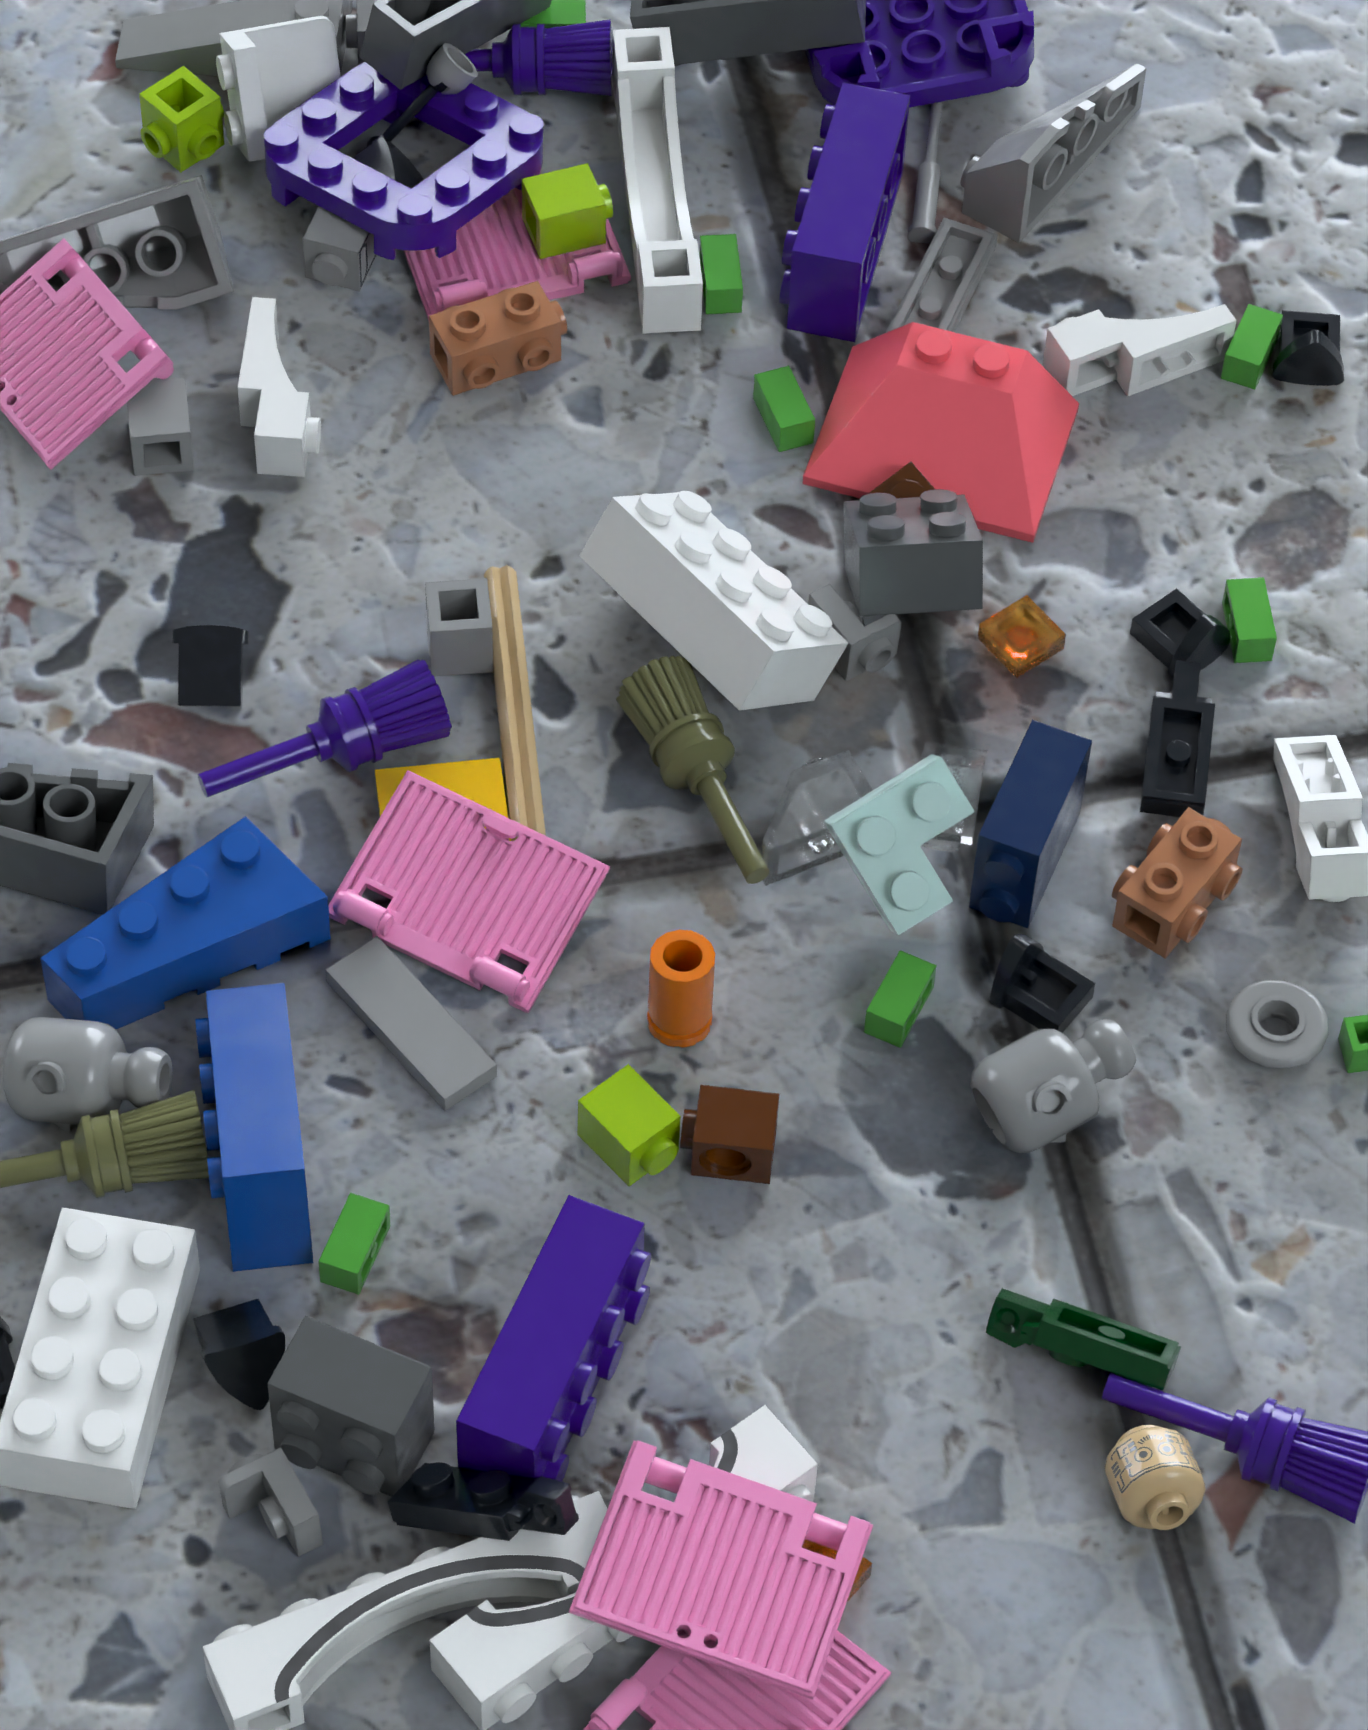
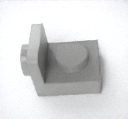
M831 584L809 594L808 605L815 606L825 612L832 620V627L848 642L847 647L835 665V669L845 681L865 671L871 673L882 669L897 654L902 622L895 614H888L865 626L857 607L849 601L844 602Z
M281 1447L264 1456L254 1454L241 1459L229 1469L227 1474L218 1480L222 1504L229 1518H234L259 1506L263 1519L273 1537L278 1539L286 1535L298 1557L323 1545L319 1514Z

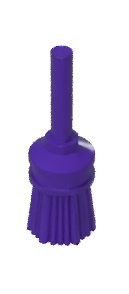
M611 19L546 29L545 24H537V27H521V24H513L504 42H492V49H473L465 54L473 63L477 72L492 71L493 78H505L514 95H522V93L538 92V95H546V89L612 96Z
M417 659L361 690L352 687L346 689L345 694L332 698L328 696L320 700L318 721L306 726L307 733L199 773L198 780L206 798L313 757H316L319 762L332 758L347 772L357 770L359 765L371 761L375 763L381 761L384 752L449 737L452 725L440 687L436 683L435 677L429 670L426 661Z
M1110 1373L1103 1391V1400L1225 1442V1451L1237 1454L1242 1480L1251 1482L1252 1479L1270 1485V1489L1277 1492L1282 1487L1355 1524L1368 1491V1431L1304 1418L1305 1409L1299 1407L1292 1409L1277 1404L1278 1400L1271 1397L1267 1398L1252 1413L1237 1409L1233 1416Z

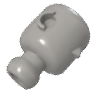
M52 1017L30 1018L23 1021L12 1033L4 1058V1092L7 1102L14 1112L23 1119L54 1123L68 1133L72 1131L74 1125H79L81 1116L90 1114V1118L110 1114V1110L118 1109L119 1111L122 1100H128L135 1107L140 1108L168 1099L172 1088L173 1065L167 1053L155 1047H144L133 1053H127L124 1041L116 1029L107 1023L99 1021Z
M1101 1019L1094 1021L1085 1029L1083 1036L1074 1042H1071L1065 1034L1058 1030L1038 1029L980 1061L972 1072L970 1086L985 1122L989 1128L993 1129V1134L1006 1149L1016 1153H1030L1050 1142H1065L1066 1133L1095 1118L1099 1111V1093L1096 1083L1105 1078L1116 1080L1128 1075L1136 1063V1056L1126 1034L1114 1020Z

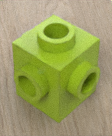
M185 66L180 67L139 93L143 126L140 133L144 145L156 158L163 157L180 173L200 160L209 158L217 149L225 145L222 119L224 117V109L221 104V97Z

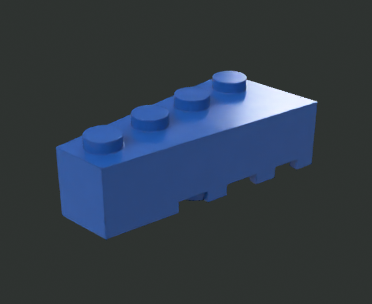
M245 816L42 956L41 964L47 1000L65 1019L99 1021L119 1029L164 1010V1002L190 991H196L197 995L219 987L221 986L220 978L251 965H254L256 970L281 961L280 953L304 943H307L309 948L331 940L328 896Z
M285 983L206 991L208 1018L195 1019L199 1058L212 1057V1063L199 1064L203 1104L216 1103V1110L203 1111L207 1151L220 1150L221 1157L207 1158L211 1199L225 1198L233 1272L314 1263Z

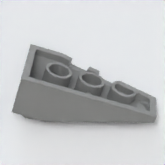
M239 0L123 20L115 59L116 68L174 72L180 67L185 66L193 74L218 76L216 56L222 55L219 33L325 16L333 23L335 28L341 75L346 48V14H351L353 0Z
M1139 64L1129 67L997 139L982 157L974 156L965 167L960 181L961 186L964 187L962 213L1020 243L1141 108L1146 68Z
M202 175L0 241V294L63 238L82 257L125 308L178 310L234 292L221 231ZM59 270L48 280V283L57 292L70 279Z

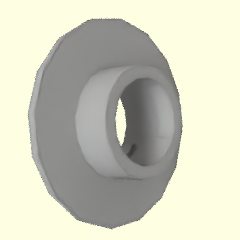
M1263 980L1246 986L1233 997L1226 1013V1032L1234 1047L1250 1061L1268 1068L1290 1069L1308 1063L1322 1051L1328 1037V1021L1319 1000L1304 987L1286 980ZM1267 1018H1279L1291 1025L1294 1031L1284 1036L1273 1035L1265 1031L1259 1022Z

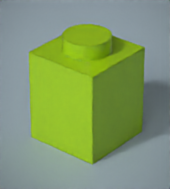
M588 163L522 179V220L540 259L606 243V219L613 217L612 199L605 184H597Z
M627 1064L578 1100L577 1135L630 1187L647 1173L649 1175H656L662 1172L675 1159L679 1150L681 1116Z

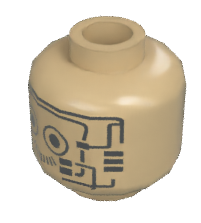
M1141 1425L1132 1428L1119 1438L1107 1456L1105 1464L1107 1479L1122 1517L1133 1526L1158 1530L1176 1528L1193 1514L1203 1500L1205 1483L1188 1440L1176 1430L1156 1425Z

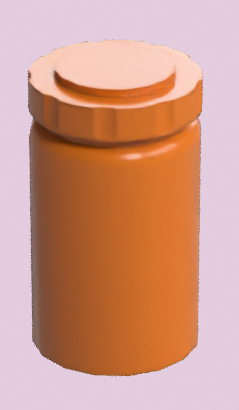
M679 929L665 933L657 938L650 952L648 1028L654 1038L670 1047L685 1048L696 1045V1043L707 1037L712 1025L716 953L709 940L692 930Z

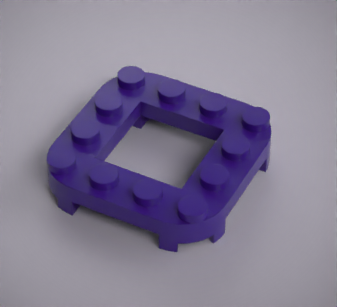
M363 62L266 129L264 132L265 172L271 183L272 197L277 202L286 207L301 196L374 235V254L380 257L395 260L396 249L417 251L435 248L436 256L441 258L456 250V231L512 189L517 188L522 191L523 178L540 175L543 164L544 123L539 116L530 114L524 109L472 83L457 94L444 95L438 92L420 110L415 118L470 145V147L411 189L338 150L382 119L392 124L430 84L427 75L400 90L369 64Z

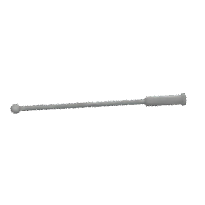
M943 102L931 104L925 162L920 164L918 168L913 221L908 230L910 242L931 244L937 232L935 221L941 168L936 164Z

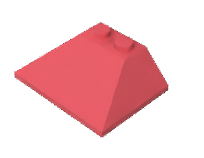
M911 322L852 347L803 475V484L860 499L909 462H912L935 489L950 490L957 495L965 494L978 529L1033 543L1078 413L1079 403L1027 350Z

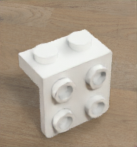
M325 16L219 33L222 55L216 56V67L221 88L228 92L230 111L224 112L225 130L230 145H236L249 162L265 159L264 132L266 129L341 77L335 28L333 23Z

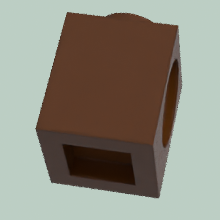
M700 1085L697 1110L684 1109L680 1148L692 1150L691 1175L770 1184L780 1093Z

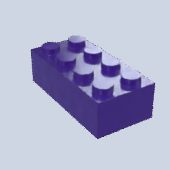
M842 82L836 105L826 104L820 127V138L825 139L823 146H813L808 165L807 179L813 180L810 188L801 187L795 209V222H800L797 231L788 229L783 247L782 264L791 266V270L786 269L784 272L779 296V303L788 305L787 329L850 342L856 341L903 177L910 95Z
M568 1195L456 1420L458 1467L481 1471L502 1470L509 1475L530 1478L543 1476L563 1481L569 1464V1455L564 1454L573 1434L583 1437L586 1433L597 1403V1399L591 1396L600 1378L609 1381L613 1377L623 1352L624 1343L619 1341L627 1322L633 1325L639 1322L649 1298L650 1287L643 1285L651 1262V1253L644 1251L645 1223Z

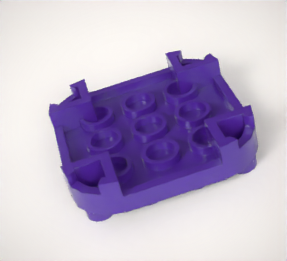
M866 0L865 42L847 44L840 47L829 46L805 49L814 83L822 97L829 101L831 105H836L843 82L910 95L909 108L991 93L1005 87H1018L1026 83L1030 75L1029 67L1034 60V11H1028L1025 0Z

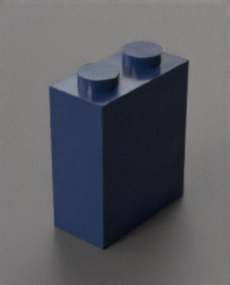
M1032 719L978 835L969 908L982 912L994 921L1011 922L1029 928L1080 815L1092 740Z

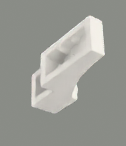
M252 297L237 387L241 426L255 427L254 441L257 474L305 477L308 453H319L321 418L311 417L309 392H297L282 365L278 352L279 335L276 299Z
M1225 304L1188 315L1145 320L1107 318L1098 309L1079 317L1066 318L1058 324L1047 328L1042 366L1072 396L1117 381L1128 397L1224 361L1226 351L1234 336L1237 320Z
M1337 736L1274 738L1273 761L1280 778L1290 817L1296 850V869L1308 899L1341 902L1350 897L1368 896V835L1361 820L1363 797Z

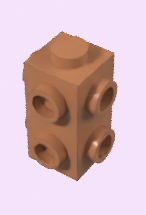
M538 281L516 288H508L498 294L463 305L452 306L442 312L429 315L430 355L453 396L472 389L485 388L494 382L527 371H537L549 364L561 361V335L567 333L566 318L558 301L550 302Z
M1190 807L1187 808L1173 826L1168 823L1163 824L1148 846L1146 859L1138 868L1129 865L1120 875L1113 888L1112 898L1116 899L1117 902L1112 927L1165 959L1181 939L1187 943L1191 942L1206 920L1208 914L1207 907L1216 897L1222 901L1225 900L1241 877L1242 868L1237 865L1242 838L1233 834L1222 822L1206 818Z

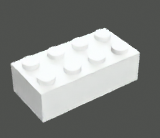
M680 491L677 493H644L642 495L612 497L579 556L739 711L814 701L848 645L847 640L832 627L830 617L819 608L808 605L793 591L788 577L777 569L767 566L751 551L750 542L740 533L723 525L711 513L710 504L701 496L690 491Z
M62 1207L0 1419V1486L136 1509L200 1272L195 1229Z

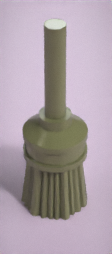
M680 655L677 657L664 656L659 658V660L653 659L649 661L648 665L641 666L632 676L622 680L623 685L619 688L621 691H619L620 695L616 698V701L650 746V757L654 764L660 767V776L665 785L678 790L690 789L693 794L701 795L746 882L755 884L764 880L770 871L723 784L727 777L724 770L731 763L735 754V748L730 738L724 735V728L720 719L716 715L709 713L692 665L684 657L681 658Z
M195 1090L119 1114L118 1109L110 1110V1114L92 1118H90V1114L81 1116L74 1139L60 1141L61 1149L0 1161V1188L66 1175L68 1183L82 1180L96 1198L105 1197V1193L124 1190L125 1193L132 1192V1184L209 1178L208 1155Z

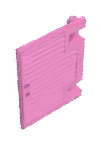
M517 188L512 189L456 231V250L452 253L438 258L435 248L417 251L403 250L428 320L429 315L442 312L449 307L470 303L498 294L502 290L516 288L535 281L540 283L549 300L584 293V280L607 275L612 287L627 284L628 281H631L630 272L609 219H606L605 244L540 259L522 220V191Z
M65 238L0 294V410L50 470L152 379H166L174 371L172 360ZM61 270L70 280L56 292L48 283V280ZM131 350L140 362L126 373L118 364V361Z
M407 770L328 905L329 918L344 925L350 919L370 929L372 937L378 936L385 945L478 990H481L483 985H486L508 996L509 1005L529 1013L609 872L610 866ZM516 836H518V838L515 841H509V838L513 839ZM368 888L391 899L387 909L361 897L365 889ZM505 954L527 965L524 973L521 974L498 963L500 955Z
M634 1440L569 1613L813 1700L873 1524L851 1515L848 1524L815 1513L817 1503L690 1459L687 1467L656 1457V1446ZM644 1483L677 1494L675 1501L672 1502L643 1492ZM804 1540L838 1551L836 1558L833 1559L802 1548ZM681 1629H684V1630H685V1632H679V1633H677V1631H679V1630H681Z
M681 1629V1630L677 1631V1633H679V1632H685V1630H684V1629ZM837 1630L812 1700L660 1646L629 1679L625 1678L591 1714L589 1724L583 1730H617L634 1710L653 1724L649 1730H842L891 1676V1672Z

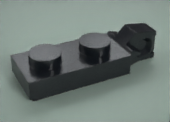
M1176 660L1171 693L1156 691V696H1153L1140 812L1181 817L1187 808L1190 807L1201 815L1204 814L1215 703H1212V698L1197 697L1201 663Z
M442 1462L424 1463L387 1501L393 1522H396L399 1526L510 1541L520 1529L565 1535L579 1520V1515L576 1513L570 1492L572 1489L568 1483L543 1476L530 1478L509 1475L502 1470L481 1471L453 1467Z

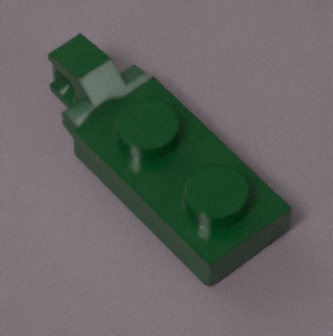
M1003 1288L994 1301L986 1327L988 1335L1013 1348L1025 1343L1029 1346L1033 1344L1049 1350L1050 1356L1061 1363L1076 1367L1089 1364L1112 1372L1120 1377L1160 1390H1164L1175 1368L1181 1346H1178L1179 1342L1057 1299H1053L1049 1305Z

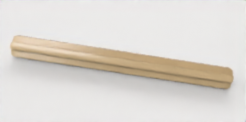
M508 565L501 568L492 566L485 571L484 578H487L492 619L493 674L509 819L546 836L517 573ZM518 836L511 839V841H515L518 838Z

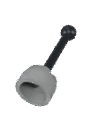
M444 43L432 56L426 71L430 84L382 134L390 142L438 92L444 95L457 94L464 90L478 76L473 63L458 48L449 43ZM380 136L371 137L367 142L366 148L372 145V141Z

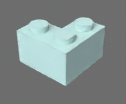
M929 755L823 821L890 931L900 935L953 902L920 846L975 811L941 756Z

